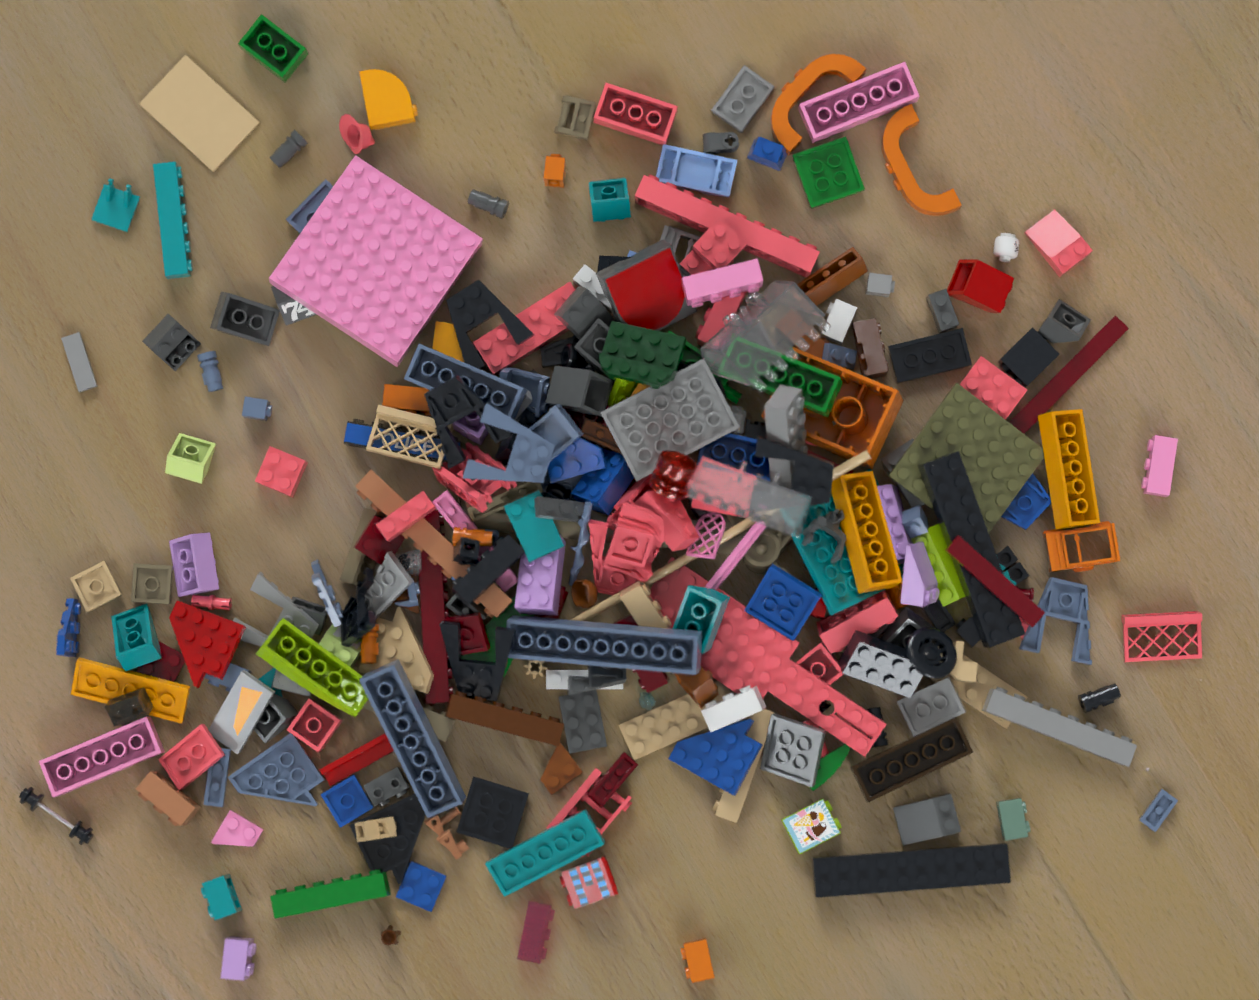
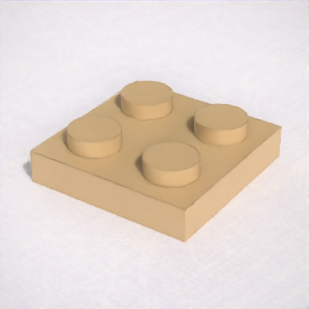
M102 561L70 578L86 612H90L122 596L106 561Z

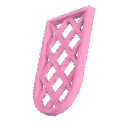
M709 512L698 520L695 529L699 538L696 541L701 539L703 543L696 546L695 542H693L687 549V556L715 559L726 525L722 515ZM710 517L711 519L705 523L704 519ZM720 517L722 521L717 524L715 520ZM713 522L715 526L709 529L707 525ZM705 527L707 531L700 534L699 530ZM717 528L719 532L713 536L711 531ZM709 533L711 538L705 541L703 537ZM713 540L715 544L708 547L707 543ZM705 545L706 550L700 553L699 548Z

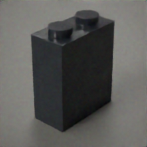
M1032 327L998 362L1003 372L1006 374L1009 372L1016 382L1026 388L1060 354Z

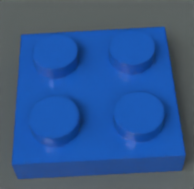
M355 774L321 794L340 828L374 808Z
M411 861L396 897L432 912L447 876Z

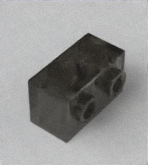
M145 688L112 698L105 705V709L114 727L118 725L125 726L132 723L133 720L149 717L150 712L154 708Z

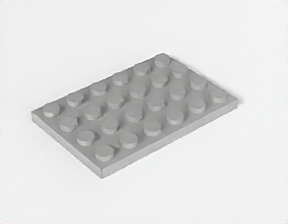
M705 359L677 372L673 382L670 381L668 384L660 387V389H652L650 386L600 412L636 482L740 428Z

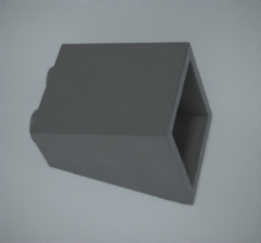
M555 366L545 403L552 406L561 404L565 410L602 417L600 412L606 410L613 380L591 370Z

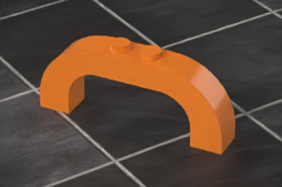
M841 54L824 55L812 61L804 70L801 68L794 75L796 79L791 84L789 82L786 83L781 89L782 94L778 97L773 107L771 130L776 143L783 145L788 155L801 143L802 137L789 124L788 113L817 80L826 75H837L850 84L858 81L865 74L866 68L857 60Z
M912 104L897 111L890 118L884 130L882 153L886 164H884L888 174L892 173L895 179L893 184L896 190L901 191L904 199L915 210L932 216L952 213L962 206L954 188L939 195H931L922 191L900 150L899 137L901 134L918 125L920 121Z

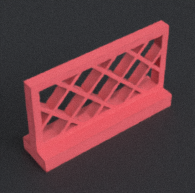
M1187 611L1121 615L1124 662L1202 658L1201 612ZM1196 624V632L1192 637L1184 632L1188 625ZM1170 625H1175L1179 631L1171 638L1164 631ZM1150 626H1155L1160 630L1153 639L1145 633ZM1136 627L1141 631L1134 640L1128 636V628ZM1162 633L1170 639L1163 648L1155 642ZM1181 633L1189 638L1182 647L1174 641ZM1143 634L1150 640L1144 649L1136 643ZM1172 642L1180 649L1175 655H1169L1165 651ZM1193 642L1197 646V654H1188L1184 649ZM1153 643L1160 649L1156 656H1150L1146 652ZM1136 645L1141 652L1136 657H1129V649Z

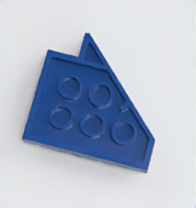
M747 719L713 732L703 733L678 741L668 759L736 796L763 744L746 736L754 722L752 719Z

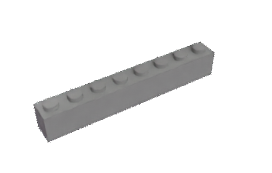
M997 687L996 690H989L982 711L1120 765L1130 766L1137 747L1136 744L1132 743L1133 739L1121 736V738L1115 737V732L1107 729L1100 731L1096 729L1097 725L1089 722L1082 724L1078 722L1079 718L1071 715L1064 717L1060 715L1061 711L1054 708L1046 710L1043 708V704L1032 701L1031 704L1025 701V697L1014 694L1013 697L1008 695V691L1003 688Z

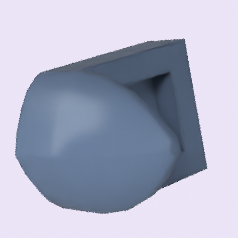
M413 582L407 588L409 598L394 602L396 605L404 607L418 605L416 594L420 593L418 582Z

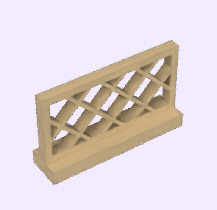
M378 405L377 415L366 451L440 469L445 454H443L442 449L441 452L438 450L442 448V443L436 446L432 440L433 437L437 436L434 418ZM380 420L388 422L390 428L380 432L378 428ZM450 424L448 428L453 433V424ZM400 426L407 427L409 432L399 437L395 429ZM419 430L425 431L427 437L417 441L414 433ZM393 431L397 438L387 443L383 435ZM411 435L415 443L406 448L402 440ZM380 437L385 443L380 448L372 447L373 441ZM430 440L434 448L424 452L420 444ZM400 442L403 450L398 453L392 452L390 446ZM418 446L422 454L417 457L410 456L408 451ZM436 451L439 455L438 462L429 461L427 455Z

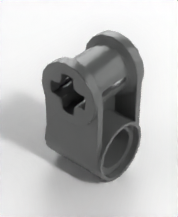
M711 132L702 135L703 152L707 154L732 153L739 147V139L734 132ZM728 139H732V146H729Z

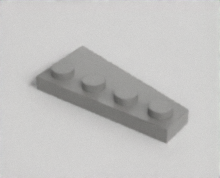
M392 551L386 553L383 564L377 569L378 573L374 578V583L364 595L365 603L367 604L365 614L368 610L376 612V619L414 582Z

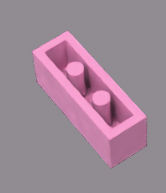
M1155 435L1152 439L1148 440L1147 451L1150 452L1149 458H1146L1144 469L1147 472L1141 484V488L1144 489L1143 494L1161 497L1170 496L1178 439Z

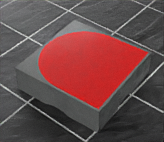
M664 239L639 251L631 258L619 261L596 273L604 295L612 307L613 317L616 322L660 331L697 312L696 307L692 308V305L687 306L682 288V277L684 276L672 246Z

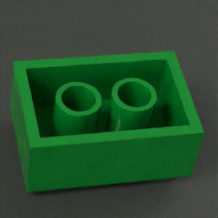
M262 14L238 42V45L245 53L285 83L309 54L303 45Z

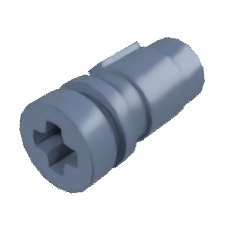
M216 351L197 355L198 361L201 362L199 364L200 368L203 369L204 385H207L208 392L223 389L222 378L217 365L219 362L216 360Z

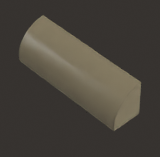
M364 508L340 577L341 581L357 585L359 581L363 582L365 578L363 572L366 567L374 570L376 562L353 547L372 516L376 515L383 520L387 516L384 513Z

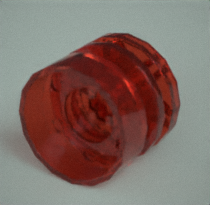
M672 450L662 451L656 462V469L652 472V477L649 480V486L664 497L675 500L685 499L691 488V481H693L697 473L698 464L683 453Z

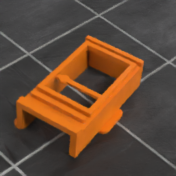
M1109 521L1093 524L1085 528L1065 531L1063 529H1052L1043 532V538H1046L1051 567L1049 572L1073 569L1074 572L1089 571L1096 565L1120 561L1115 525ZM1107 529L1111 558L1082 562L1078 533ZM1075 534L1074 540L1076 541L1079 562L1069 564L1064 535Z

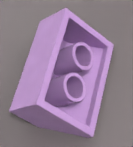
M210 533L190 534L169 541L178 597L207 593L219 589Z

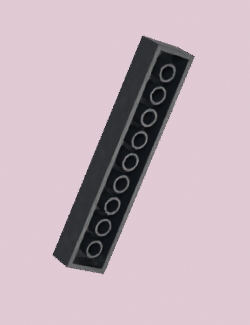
M959 451L918 465L947 547L959 535L1003 574ZM951 556L983 646L991 648L1025 635L1019 616Z
M1006 843L812 858L816 898L1011 883L1008 844Z

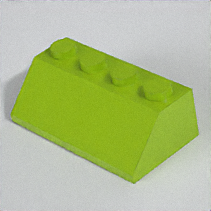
M936 524L928 528L927 533L911 538L912 543L924 542L938 582V598L942 606L944 607L965 597L952 558L945 551L947 545L940 525Z

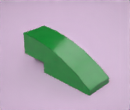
M843 744L820 759L815 786L810 787L811 791L823 785L837 771L851 747Z

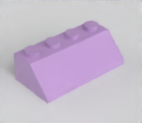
M892 484L877 486L897 563L904 564L906 546L913 543L902 524V511H904L899 490Z

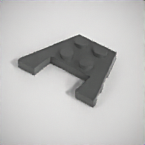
M588 665V677H568V695L623 684L626 682V668Z

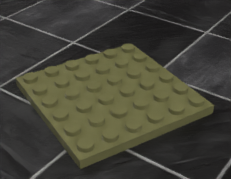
M955 383L888 476L934 511L918 465L959 451L988 533H990L1042 461L1044 452L1042 447L961 385Z

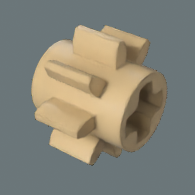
M528 660L530 663L523 666L529 670L526 675L532 673L533 679H536L538 674L544 677L542 671L548 669L543 667L545 661ZM532 663H540L539 672L531 671Z

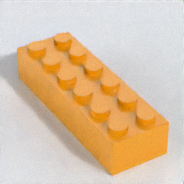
M1083 410L1051 411L1038 415L1055 529L1083 527L1100 523Z
M873 471L841 475L834 479L831 492L836 509H840L839 512L843 511L844 519L840 521L842 532L846 535L845 545L858 593L889 589L902 583V577Z

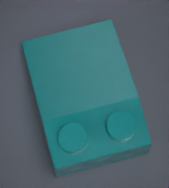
M539 490L504 506L505 512L529 562L564 547L553 519L537 518L535 515L534 499L538 496L542 497Z
M147 603L111 616L116 658L125 671L161 659L160 645Z

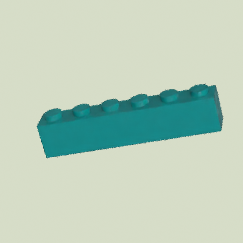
M176 161L153 164L165 276L167 279L191 277L190 271H193L192 260H189L188 252H191L190 241H187L186 234H189V226L184 220V215H187L186 204H183L182 197L185 196L184 186L180 183V178H183L182 167H179Z

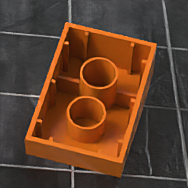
M793 347L789 355L790 358L811 366L814 364L816 368L837 375L843 381L828 417L803 408V413L805 414L804 429L807 432L805 440L847 460L867 450L871 459L862 463L861 466L872 470L904 401L899 391ZM764 409V411H763L761 417H762L763 420L766 422V420H765V409Z

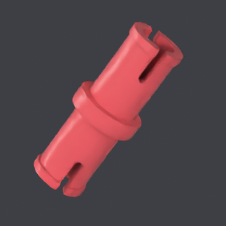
M193 594L191 600L193 602L191 606L208 608V610L222 609L230 611L232 603H230L232 602L231 598L215 597V595L200 596Z

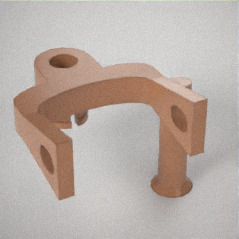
M455 806L453 810L439 819L437 814L428 818L424 823L438 834L439 837L436 839L458 860L470 848L463 839L455 844L450 830L445 832L443 829L446 823L461 814Z

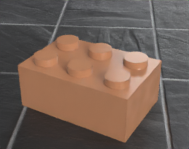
M158 770L150 771L136 788L139 791L138 796L146 802L151 801L154 804L153 808L160 814L168 815V821L175 826L187 825L201 808L199 804L182 790H178L176 785Z

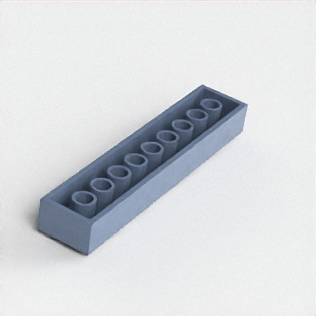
M512 615L507 619V628H516L508 658L696 675L701 670L702 631Z

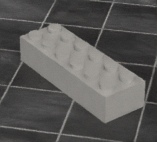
M780 385L764 405L767 440L781 443L783 446L791 449L794 448L807 454L808 447L805 444L807 432L804 429L805 414L803 413L804 397H802V389ZM768 458L771 495H789L792 490L794 461Z

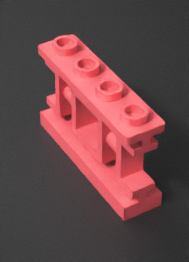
M467 442L465 444L467 449H461L467 459L450 469L446 462L442 463L443 466L440 469L433 467L432 469L439 483L483 513L488 509L486 502H493L491 498L492 493L500 487H504L507 490L511 488L510 486L515 488L517 483L516 481L481 479L472 481L462 478L468 459L506 471V468L500 461H495L488 453L482 452L477 445L473 446Z

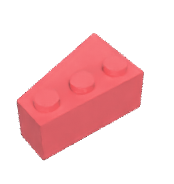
M674 488L648 491L634 503V505L649 509L662 518L664 523V542L672 551L687 549L699 538Z

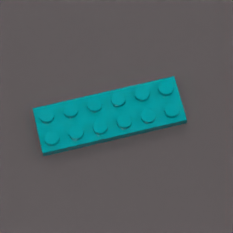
M585 809L486 861L485 865L505 897L605 844V841Z

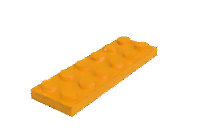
M79 657L76 661L70 695L182 724L191 686L130 670L125 671L123 668Z

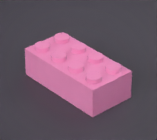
M758 258L682 277V288L687 306L692 305V308L702 306L703 302L711 301V303L719 302L722 300V297L726 296L735 298L745 291H748V293L758 292L759 288L763 285Z

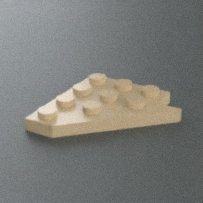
M397 607L393 622L382 618L376 619V624H379V631L377 632L379 634V638H377V643H379L377 663H361L358 672L366 674L399 659L413 689L428 694L434 674L404 609Z

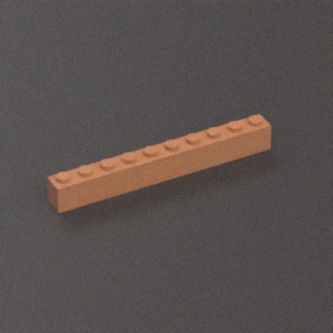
M372 470L355 486L359 489L356 493L364 500L368 498L373 502L370 506L378 513L382 511L387 516L407 503ZM424 518L401 533L406 539L410 537L414 540L413 546L420 552L424 550L428 553L427 559L434 565L438 563L442 566L441 572L449 579L451 576L454 579H457L459 576L463 578L468 573L466 570L471 565H460L453 561L454 546ZM493 583L474 602L477 605L479 603L483 604L486 607L483 611L491 618L493 616L499 618L512 604L513 600Z

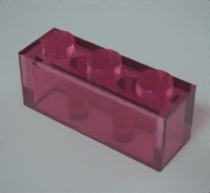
M529 900L517 959L538 964L541 963V959L545 960L547 948H544L545 940L549 941L551 929H548L549 921H553L555 913L551 904Z

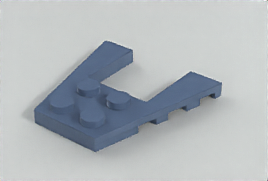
M486 403L480 422L517 434L506 471L468 459L462 478L543 483L555 445Z
M1051 577L1037 605L1045 614L1034 627L1028 626L1019 649L1040 653L1045 619L1048 616L1077 623L1071 661L1092 665V660H1090L1091 641L1089 640L1088 633L1090 621H1088L1087 610H1089L1087 585Z

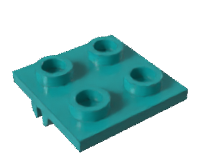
M109 178V184H104L91 220L128 232L140 196L132 194V185L129 184L126 185V191L116 189L113 184L114 179Z

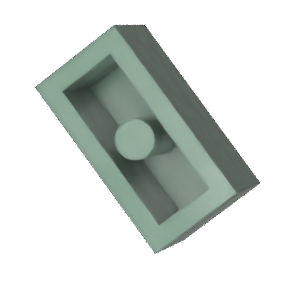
M1021 798L996 802L1003 840L1028 837L1030 824L1029 821H1025L1024 813H1027L1025 801L1022 802Z

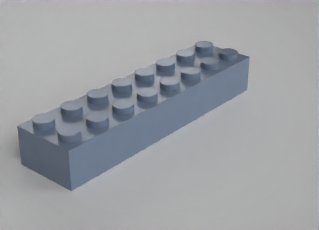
M399 659L364 674L360 679V683L427 818L462 804L466 795Z

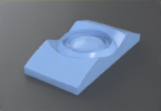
M663 144L656 177L659 178V182L664 184L669 182L677 186V188L694 190L707 195L729 197L737 160Z

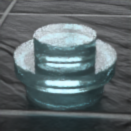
M642 692L639 702L643 709L646 708L649 711L655 706L654 698L650 692Z

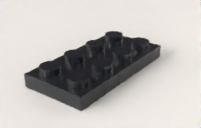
M963 328L888 346L897 384L972 366Z

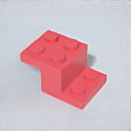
M719 218L693 245L692 251L679 265L690 275L730 266L738 254L747 246V243Z

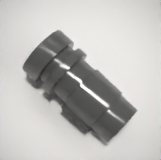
M295 129L290 133L291 136H287V140L269 157L279 168L287 163L297 151L300 152L302 146L305 147L308 144Z
M474 189L468 198V204L488 211L493 216L496 214V217L501 219L504 218L509 206V201L505 199L494 198L489 194Z

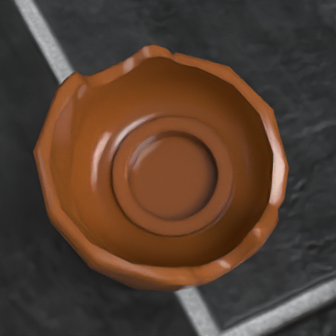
M587 579L575 580L572 584L571 593L575 606L582 607V609L593 607L598 597L596 585Z

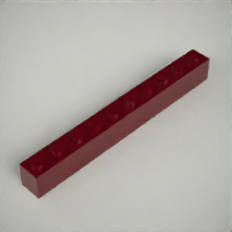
M433 510L424 519L445 537V533H441L444 517L438 510ZM418 550L423 652L434 674L429 693L426 694V704L448 703L450 694H454V689L450 687L449 679H453L452 668L449 667V657L440 629V623L445 618L450 617L449 610H446L445 602H449L448 590L445 591L444 583H447L448 579L441 572L442 566L438 563L434 565L427 559L428 553L424 550L422 552Z

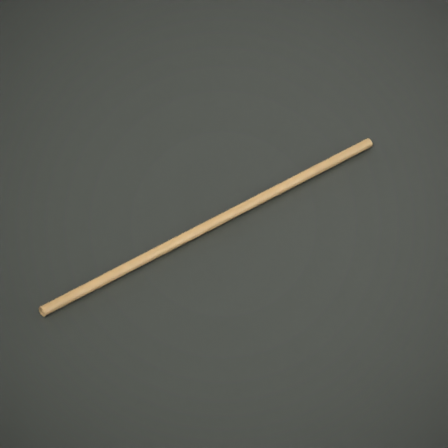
M865 450L834 468L832 481L871 459L868 451ZM779 510L755 513L724 531L719 545L751 528L758 519L763 521L779 512ZM713 540L707 543L708 547L715 544ZM705 545L699 548L700 553L706 550ZM684 554L654 571L646 583H641L649 586L698 557H690ZM620 592L571 620L588 621L622 602Z

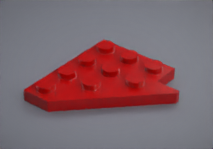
M177 600L169 619L193 685L199 689L205 674L223 680L246 627Z

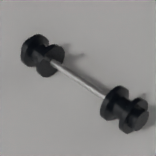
M25 788L19 795L21 804L28 803L31 805V811H34L39 806L70 827L72 830L69 837L73 838L76 836L79 838L80 845L88 844L94 836L92 828L87 830L83 828L82 821H79L74 826L41 803L44 795L40 794L37 796L34 794V788Z

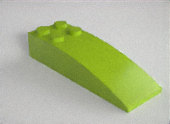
M284 618L280 620L256 652V655L307 691L354 717L357 716L368 700L360 683L362 676Z

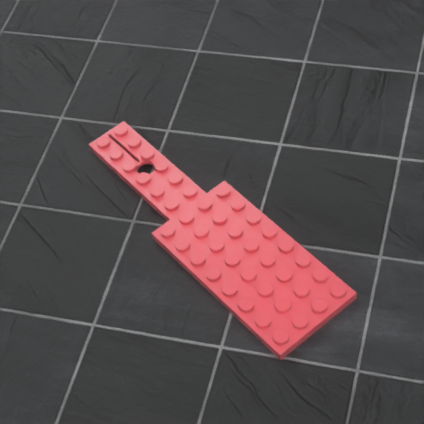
M671 557L668 563L674 561L675 558ZM686 565L656 581L650 589L651 598L653 601L655 599L658 601L662 608L660 610L663 616L667 615L672 623L671 629L673 628L688 585L705 587L709 582ZM718 588L716 591L729 596L730 599L712 648L704 654L701 653V667L705 671L709 670L713 674V678L737 694L741 693V688L748 685L751 688L757 686L762 698L765 697L767 692H770L865 757L887 724L791 660V656L800 644L799 641L796 639L794 641L790 640L745 612L746 606ZM829 700L834 704L835 709L831 715L821 713L819 706L822 701Z

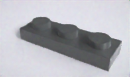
M539 496L534 499L535 515L537 518L578 522L581 519L585 502Z

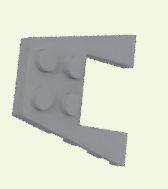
M259 572L250 590L283 608L273 629L284 618L312 639L319 624L303 609H299L292 603V599L281 593L273 582L270 583L263 576L262 572ZM234 618V622L246 627L240 641L262 646L268 636L241 620Z

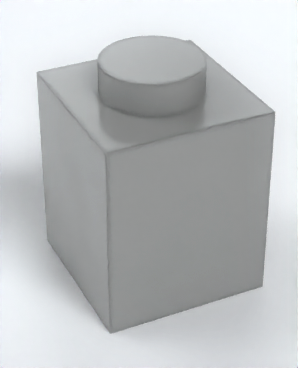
M869 273L866 294L889 297L890 292H894L895 281H892V275Z

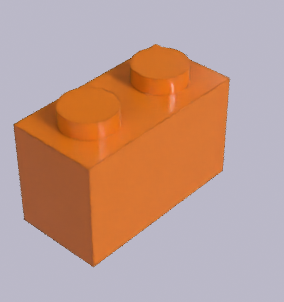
M550 154V156H546L545 186L564 188L565 158L560 154Z
M706 938L683 943L684 948L680 949L683 960L687 959L688 967H685L687 979L691 978V982L694 983L715 978Z

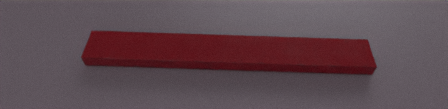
M1115 315L1009 423L1025 434L1038 421V415L1045 414L1129 328Z

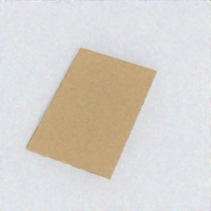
M187 55L139 103L212 172L225 162L230 154L260 124L257 119Z

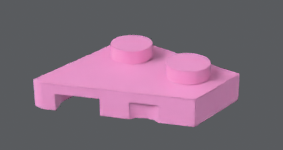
M230 810L211 843L254 847L264 829Z

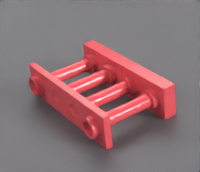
M595 768L547 826V829L562 822L567 815L571 817L579 813L575 805L581 800L582 802L585 801L608 820L601 829L597 827L602 835L621 810L626 812L632 804L630 799L632 797L629 795L624 799L615 792L611 798L620 806L614 814L604 807H599L587 796L589 793L588 789L592 785L595 786L602 778L600 776L602 772ZM592 851L585 855L588 857L592 853Z

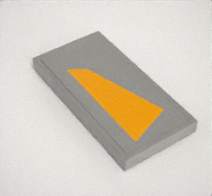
M241 671L208 729L209 732L219 742L236 754H239L275 691L247 671Z

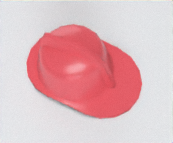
M349 114L342 115L339 123L340 133L354 154L358 155L361 150L374 145L375 141L368 125L357 123Z

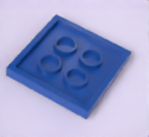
M772 563L744 611L794 641L822 594Z

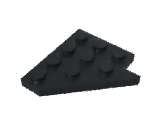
M416 794L357 821L363 822L393 817L396 824V836L357 843L370 871L380 869L382 873L392 870L398 884H401L426 816ZM352 823L349 826L357 841L355 824Z

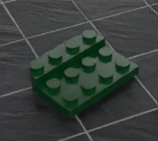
M611 321L603 351L599 354V362L604 373L612 380L619 378L650 385L652 389H660V387L668 384L670 381L673 382L685 347L686 337Z

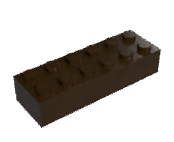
M957 717L861 761L851 766L850 769L866 802L869 803L973 753V750Z

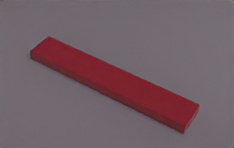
M959 535L945 549L950 556L1030 627H1034L1045 614L1040 607Z

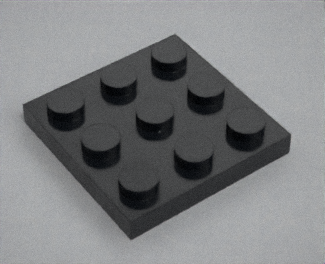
M473 776L456 832L509 849L513 848L529 793Z

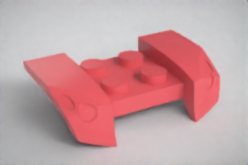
M623 502L603 567L627 574L646 583L653 575L652 566L646 561L654 537L660 542H664V523L662 518L647 508Z

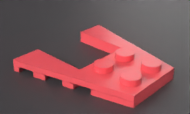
M590 519L588 526L592 548L594 584L598 593L614 595L639 580L627 574L603 567L606 556L602 555L609 523ZM655 537L646 561L652 564L663 543Z

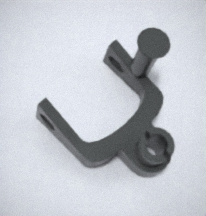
M840 509L831 511L824 517L819 516L811 521L810 525L803 530V535L805 536L801 544L803 546L812 542L814 532L818 529L829 533L836 539L837 547L830 561L832 563L841 559L846 541V535L838 529L840 521L844 519L843 511L839 512Z

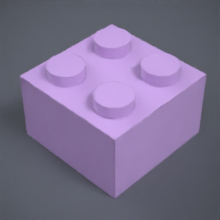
M230 936L225 939L221 978L244 981L250 978V975H253L254 963H251L252 956L256 953L254 938Z

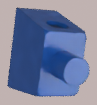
M757 137L752 143L747 159L780 171L787 152L783 145Z

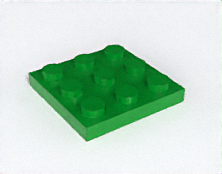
M846 136L792 155L811 209L865 191Z

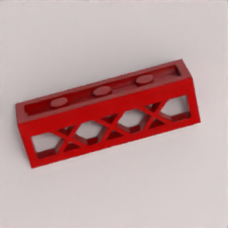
M386 733L319 770L325 776L329 785L333 786L394 752V749Z

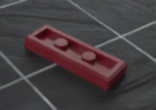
M623 752L587 796L602 808L638 764Z

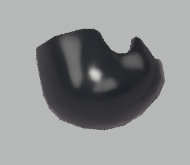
M549 483L543 490V497L571 501L573 497L571 490L566 489L559 483Z

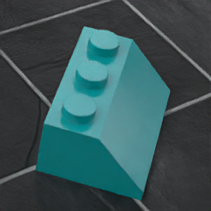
M688 585L672 629L702 631L701 653L704 654L712 648L730 597L714 589Z

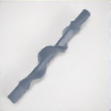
M585 502L583 514L577 522L581 529L577 546H571V549L576 554L573 567L570 570L568 582L570 586L577 580L578 573L580 572L579 569L584 564L582 547L589 542V532L586 527L591 519L590 515L593 505L591 502Z

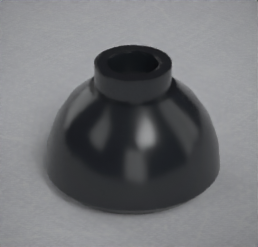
M568 343L564 346L561 353L562 367L576 368L580 364H584L585 359L575 350L574 344Z

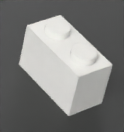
M838 299L834 303L830 302L826 311L829 314L827 321L823 319L819 330L822 331L820 336L841 345L857 307Z

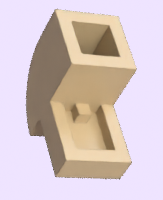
M954 641L957 651V662L949 675L959 681L976 682L978 663L962 661L964 641Z
M393 817L354 823L357 842L396 836V824Z

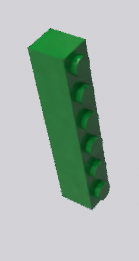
M380 869L369 871L368 876L362 877V874L358 873L350 875L348 880H343V877L331 879L332 883L325 884L324 881L314 882L313 887L306 888L304 884L295 886L294 891L287 892V888L275 890L276 894L270 896L274 919L389 896L391 892L387 872L381 873Z

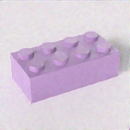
M561 535L564 547L531 562L528 561L525 553L520 558L515 609L520 614L558 616L566 541Z

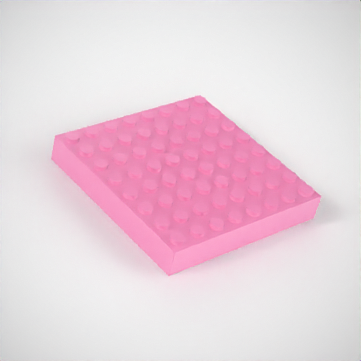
M355 155L269 277V282L398 367L481 247L483 238Z

